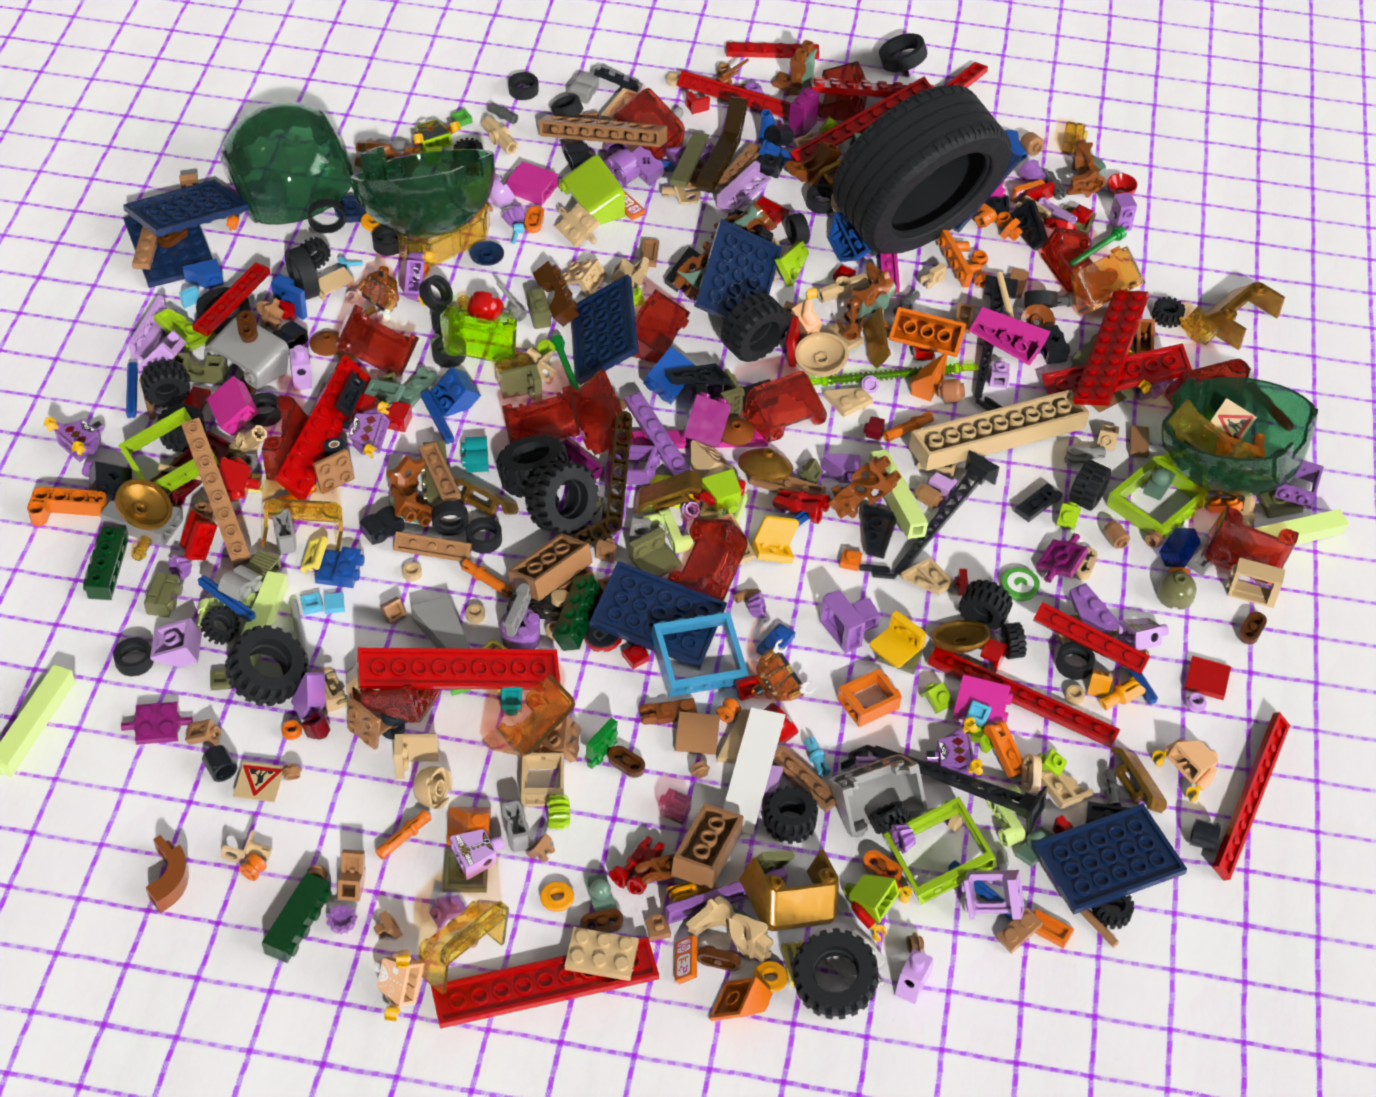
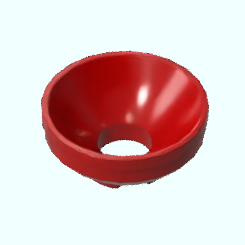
M1125 173L1113 174L1107 181V188L1113 195L1128 192L1133 195L1138 185L1134 177Z

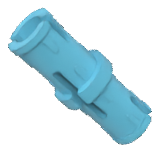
M810 737L812 742H810L809 738H806L803 744L809 753L810 762L814 764L819 777H823L822 772L827 776L831 770L824 759V752L820 750L815 737Z

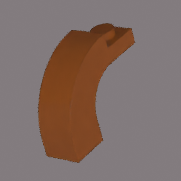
M821 141L816 152L809 159L803 162L787 161L785 167L792 176L797 177L801 182H810L820 169L836 162L842 151L833 143Z
M159 835L153 841L157 853L167 864V869L158 880L145 888L149 900L159 913H162L174 905L183 895L189 880V870L181 846L178 845L174 848L169 840L165 841Z

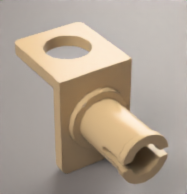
M681 186L662 187L663 197L677 196L680 204L698 203L701 196V191L685 192L684 187ZM692 195H695V196H696L694 199H691V200H688V199H687L689 196H692Z
M530 347L525 353V357L537 364L541 379L551 384L556 374V370L548 365L553 352L550 351L546 355H541ZM542 370H548L550 373V377H546L543 374Z
M251 830L244 850L222 845L220 857L239 864L245 863L247 856L250 854H255L260 858L269 860L272 847L254 843L255 831ZM226 852H232L237 856H230Z

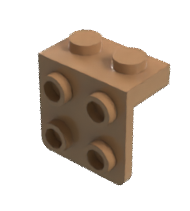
M567 714L535 724L532 727L530 752L564 753V757L570 763L577 761L579 735L581 733L580 726Z

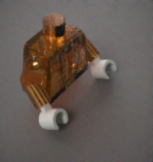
M380 266L378 271L369 273L357 285L355 291H348L346 294L348 298L354 295L351 301L357 302L362 292V297L383 310L376 314V318L383 322L390 320L389 312H392L397 307L399 301L397 281L388 275L389 268L386 266Z
M783 639L777 640L775 647H771L760 656L756 666L757 673L754 675L757 678L758 684L751 688L755 698L765 694L768 699L792 701L803 696L804 693L811 694L815 691V689L811 691L806 689V685L812 683V681H807L803 684V687H800L802 682L782 654V652L787 650L788 645L784 648L778 646Z

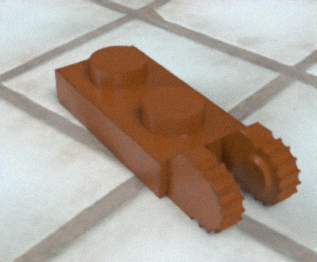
M694 698L655 703L654 705L647 703L638 708L639 713L646 714L641 717L643 725L678 722L679 711L697 713Z
M675 854L652 858L649 861L639 863L635 867L637 873H643L649 869L651 873L642 877L643 884H650L655 880L661 881L675 878L671 876Z

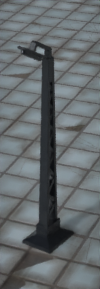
M986 275L984 294L990 295V310L1002 314L1004 304L997 277ZM1004 278L1009 298L1016 299L1019 280ZM984 340L974 397H976L977 404L990 411L1003 406L986 396L984 402L979 399L982 398L994 345Z
M969 450L965 466L967 470L966 475L928 524L925 537H919L896 566L895 573L887 574L890 573V567L869 564L860 565V571L873 572L872 576L875 578L895 579L898 574L901 575V572L909 567L979 484L982 485L985 480L993 485L996 484L1000 467ZM968 479H971V480L974 481V483L972 484V486L970 485Z
M865 745L848 753L849 759L841 762V770L855 765L856 756L868 757V751L882 759L901 753L877 745L875 747ZM907 756L919 764L920 774L1017 812L1016 815L1026 818L1027 833L1032 831L1045 809L1047 786H1043L1036 796L1026 792L1021 794Z

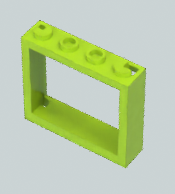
M185 407L176 410L173 414L157 421L154 425L143 429L140 433L118 445L138 479L146 480L130 454L179 427L181 423L192 420ZM213 453V456H214V458H215L216 464H217V465L220 464L219 461L217 460L215 454ZM194 459L153 483L160 486L168 494L199 476Z
M1154 456L1109 493L1106 506L1146 534L1149 531H1157L1165 539L1170 537L1176 528L1180 529L1188 518H1193L1196 511L1203 509L1204 505L1208 502L1206 499L1209 492L1157 456ZM1158 467L1175 473L1176 476L1171 485L1192 498L1191 501L1163 524H1160L1126 500L1130 494L1152 477L1153 472Z
M960 797L951 801L947 800L943 805L931 808L925 814L909 819L905 824L909 825L914 834L917 835L959 814L982 855L921 886H918L903 857L894 845L891 831L883 834L888 848L897 864L901 866L902 873L920 905L961 885L967 871L991 870L997 867L994 854Z

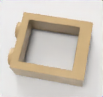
M1239 557L1237 565L1233 564L1230 575L1233 577L1229 576L1226 588H1229L1228 596L1274 608L1283 584L1285 569ZM1239 575L1272 583L1271 588L1268 589L1238 581Z
M522 753V806H547L549 796L554 794L564 795V753ZM528 769H559L558 788H527Z

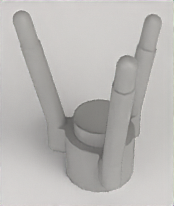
M496 282L501 291L513 304L509 308L510 315L502 312L501 316L508 318L511 322L514 320L517 322L524 320L527 311L511 297L500 282Z

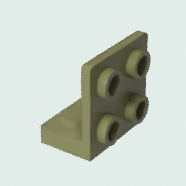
M536 364L501 371L503 399L529 394V398L533 399L535 406L542 405V380Z
M725 369L724 373L730 378L729 385H724L720 398L728 400L727 404L732 405L728 419L741 418L742 409H744V389L737 383L735 375L729 369Z
M662 527L629 543V559L638 569L663 577L682 566V562L665 545V531Z

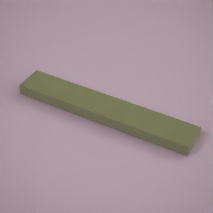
M693 132L670 179V185L687 187L708 143L709 134Z

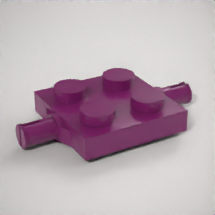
M1073 533L1068 541L1056 539L1051 541L1036 564L1037 570L1047 572L1044 577L1045 582L1051 583L1056 575L1068 578L1073 577L1088 554L1086 546L1077 544V541L1080 539L1079 534Z
M178 702L136 705L134 721L121 722V731L134 730L136 745L178 741V732L181 726L193 723V716L180 718Z

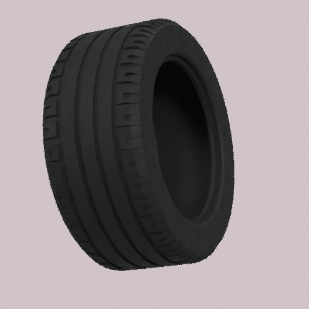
M960 85L932 87L896 104L862 132L845 153L837 168L832 188L833 197L837 206L872 250L885 254L911 251L939 238L942 230L950 231L988 198L1007 169L1011 155V141L1004 129L970 89Z

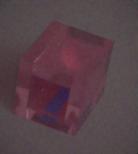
M669 788L665 795H661L658 802L660 816L683 825L692 809V797Z

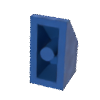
M216 258L182 267L185 282L206 289L224 285L222 271Z

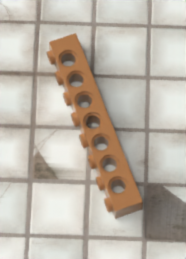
M546 115L539 120L540 136L651 147H661L667 142V126L554 115Z
M196 418L181 423L234 568L239 565H245L249 562L251 556L201 420Z

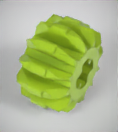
M554 794L548 797L547 822L550 829L563 830L570 826V801L567 795Z

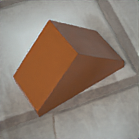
M1155 319L1140 320L1133 339L1136 353L1154 350Z

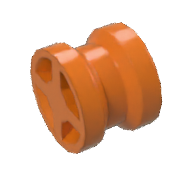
M727 697L722 702V706L717 708L716 714L720 715V719L723 722L732 723L735 715L740 713L741 706L736 700Z
M250 854L247 857V862L240 865L239 871L247 879L256 881L259 873L264 871L267 865L259 856Z

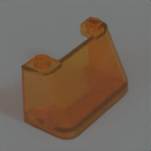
M1117 246L1110 250L1111 254L1085 268L1080 266L1072 270L1071 281L1076 310L1079 316L1092 312L1109 302L1113 291H1130L1146 283L1128 246L1123 248Z
M550 674L535 685L526 695V704L532 712L520 725L516 723L513 726H506L503 722L495 730L489 732L481 741L493 751L522 757L527 756L573 711L575 707L574 698Z

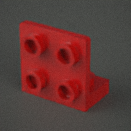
M195 510L190 511L179 545L186 549L183 555L185 558L206 561L218 525Z

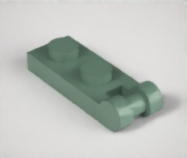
M420 366L417 373L405 386V391L398 402L411 404V408H413L420 400L421 392L428 390L435 382L437 372H429L426 368Z

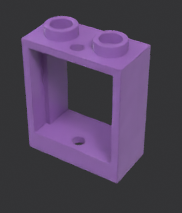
M630 445L629 461L647 462L644 471L628 470L626 484L650 485L661 459L656 446ZM615 454L617 458L622 459L620 455ZM606 462V465H605V467H604L605 477H606V470H607V462ZM613 471L616 476L620 477L618 472Z
M1287 455L1274 497L1311 508L1324 466ZM1286 474L1313 482L1311 491L1285 484Z
M840 590L827 593L822 599L820 622L846 654L862 646L865 620Z

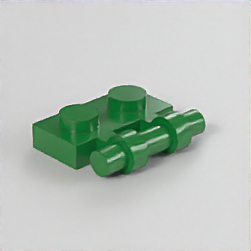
M610 718L586 744V757L590 759L587 762V766L591 769L596 765H600L610 748L618 742L616 739L618 735V721Z

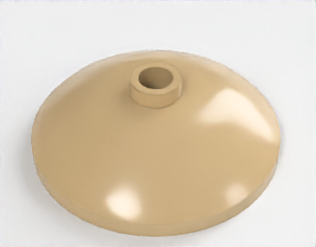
M824 332L806 336L798 343L795 350V359L798 366L804 372L819 377L836 374L845 367L849 357L846 343L840 337Z

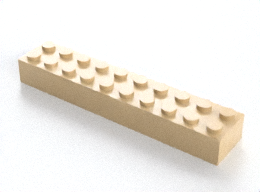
M1070 389L913 430L911 432L909 448L925 471L966 461L969 450L979 456H984L1085 429L1089 411L1084 405H1075L1073 403L1074 393Z

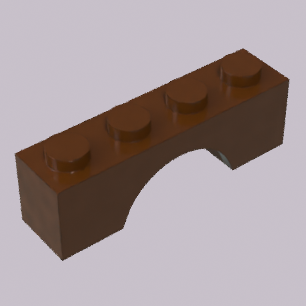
M547 261L534 271L533 275L537 284L546 292L555 291L549 308L553 319L564 327L580 315L577 310L578 305L571 297L573 295L572 292L566 287L567 281L561 276L560 273L562 271L559 266Z

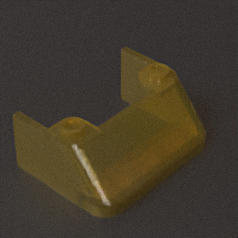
M1189 399L1181 405L1168 421L1169 425L1176 432L1174 436L1181 442L1187 441L1218 465L1217 468L1224 474L1227 472L1232 474L1250 463L1255 457L1243 439L1237 442L1198 413Z
M270 498L262 503L261 547L266 546L268 518L272 519V515H279L283 512V509H288L291 512L292 520L334 522L335 551L340 550L343 519L342 507L338 503Z
M472 901L467 906V909L432 937L424 939L419 946L418 961L424 963L421 977L441 994H444L446 992L450 963L486 934L501 946L505 943L509 907L502 901Z

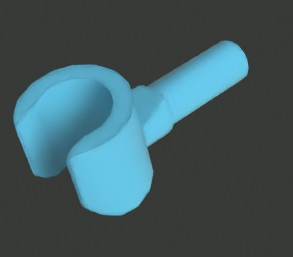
M523 223L514 224L512 244L516 243L518 233H523Z
M344 257L337 259L340 263L337 264L338 267H345L346 270L349 266L363 265L362 261H346Z

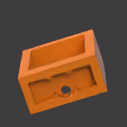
M880 669L840 686L837 700L858 727L898 710L902 699L900 691L894 688L890 683L889 677L883 674ZM877 684L887 696V699L864 709L854 694Z

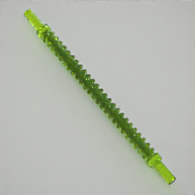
M949 364L948 366L946 365L945 375L947 373L951 375L952 372L960 374L963 371L978 370V364ZM920 366L919 369L917 367H914V369L910 367L909 370L907 368H904V370L900 368L898 371L897 369H894V371L890 369L889 371L884 370V372L882 370L879 372L875 370L874 373L872 371L869 373L865 371L864 374L862 372L859 374L855 372L854 375L852 373L849 375L845 373L844 376L842 374L839 376L835 374L829 377L803 379V385L828 386L830 384L832 386L833 383L835 385H838V383L842 385L843 382L845 384H848V382L852 384L853 381L855 383L861 382L866 376H874L880 379V381L883 379L887 381L888 378L890 380L893 378L897 380L898 377L900 379L903 377L907 379L908 376L910 378L916 377L922 367Z

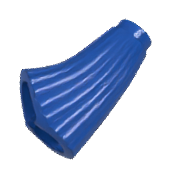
M768 109L763 110L760 117L758 140L762 142L766 140V130L770 126H776L774 117Z
M1004 130L1011 141V152L1018 155L1021 161L1026 159L1028 153L1019 141V133L1015 130Z

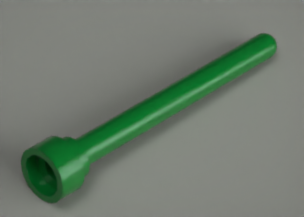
M1122 226L1114 228L1110 236L1068 263V267L1073 268L1114 240L1120 241L1127 235L1125 228Z
M554 335L550 338V341L555 345V351L559 355L576 401L581 402L583 397L564 351L565 341L561 335Z

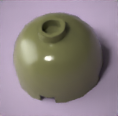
M1172 571L1165 574L1157 587L1158 599L1163 605L1171 609L1179 607V610L1190 607L1194 602L1197 592L1196 583L1193 578L1182 571Z

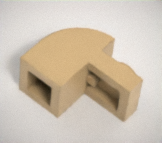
M643 257L633 265L623 258L613 268L610 279L616 281L628 274L632 278V288L641 286L644 276L649 270V259Z

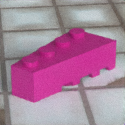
M984 307L980 309L968 330L1029 366L1044 346L1051 332Z

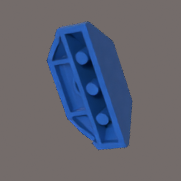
M841 210L833 215V223L828 239L840 262L857 261L872 251Z

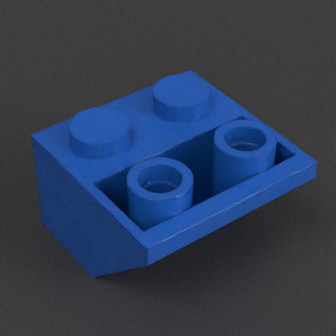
M452 366L430 391L437 406L446 417L470 409L481 396L467 373Z

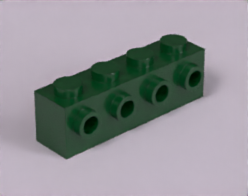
M102 527L101 533L97 535V546L92 551V563L88 565V577L83 582V590L86 591L88 599L112 600L129 541L126 528Z
M592 574L575 576L553 631L552 637L563 651L580 649L601 595L602 589Z
M307 872L305 873L263 939L264 954L286 963L289 962L292 956L294 957L297 954L302 939L307 938L312 923L319 919L322 907L331 899L332 891L329 881Z

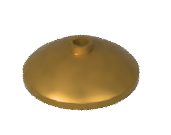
M770 448L748 450L741 454L738 459L739 468L744 473L757 479L779 481L789 478L793 473V465L790 460L778 451Z
M144 479L128 480L116 492L115 505L119 514L126 522L136 528L156 530L163 527L171 518L172 503L169 496L160 486Z
M972 620L950 621L937 626L931 632V641L934 645L942 650L959 654L968 653L982 647L991 637V631L987 625Z

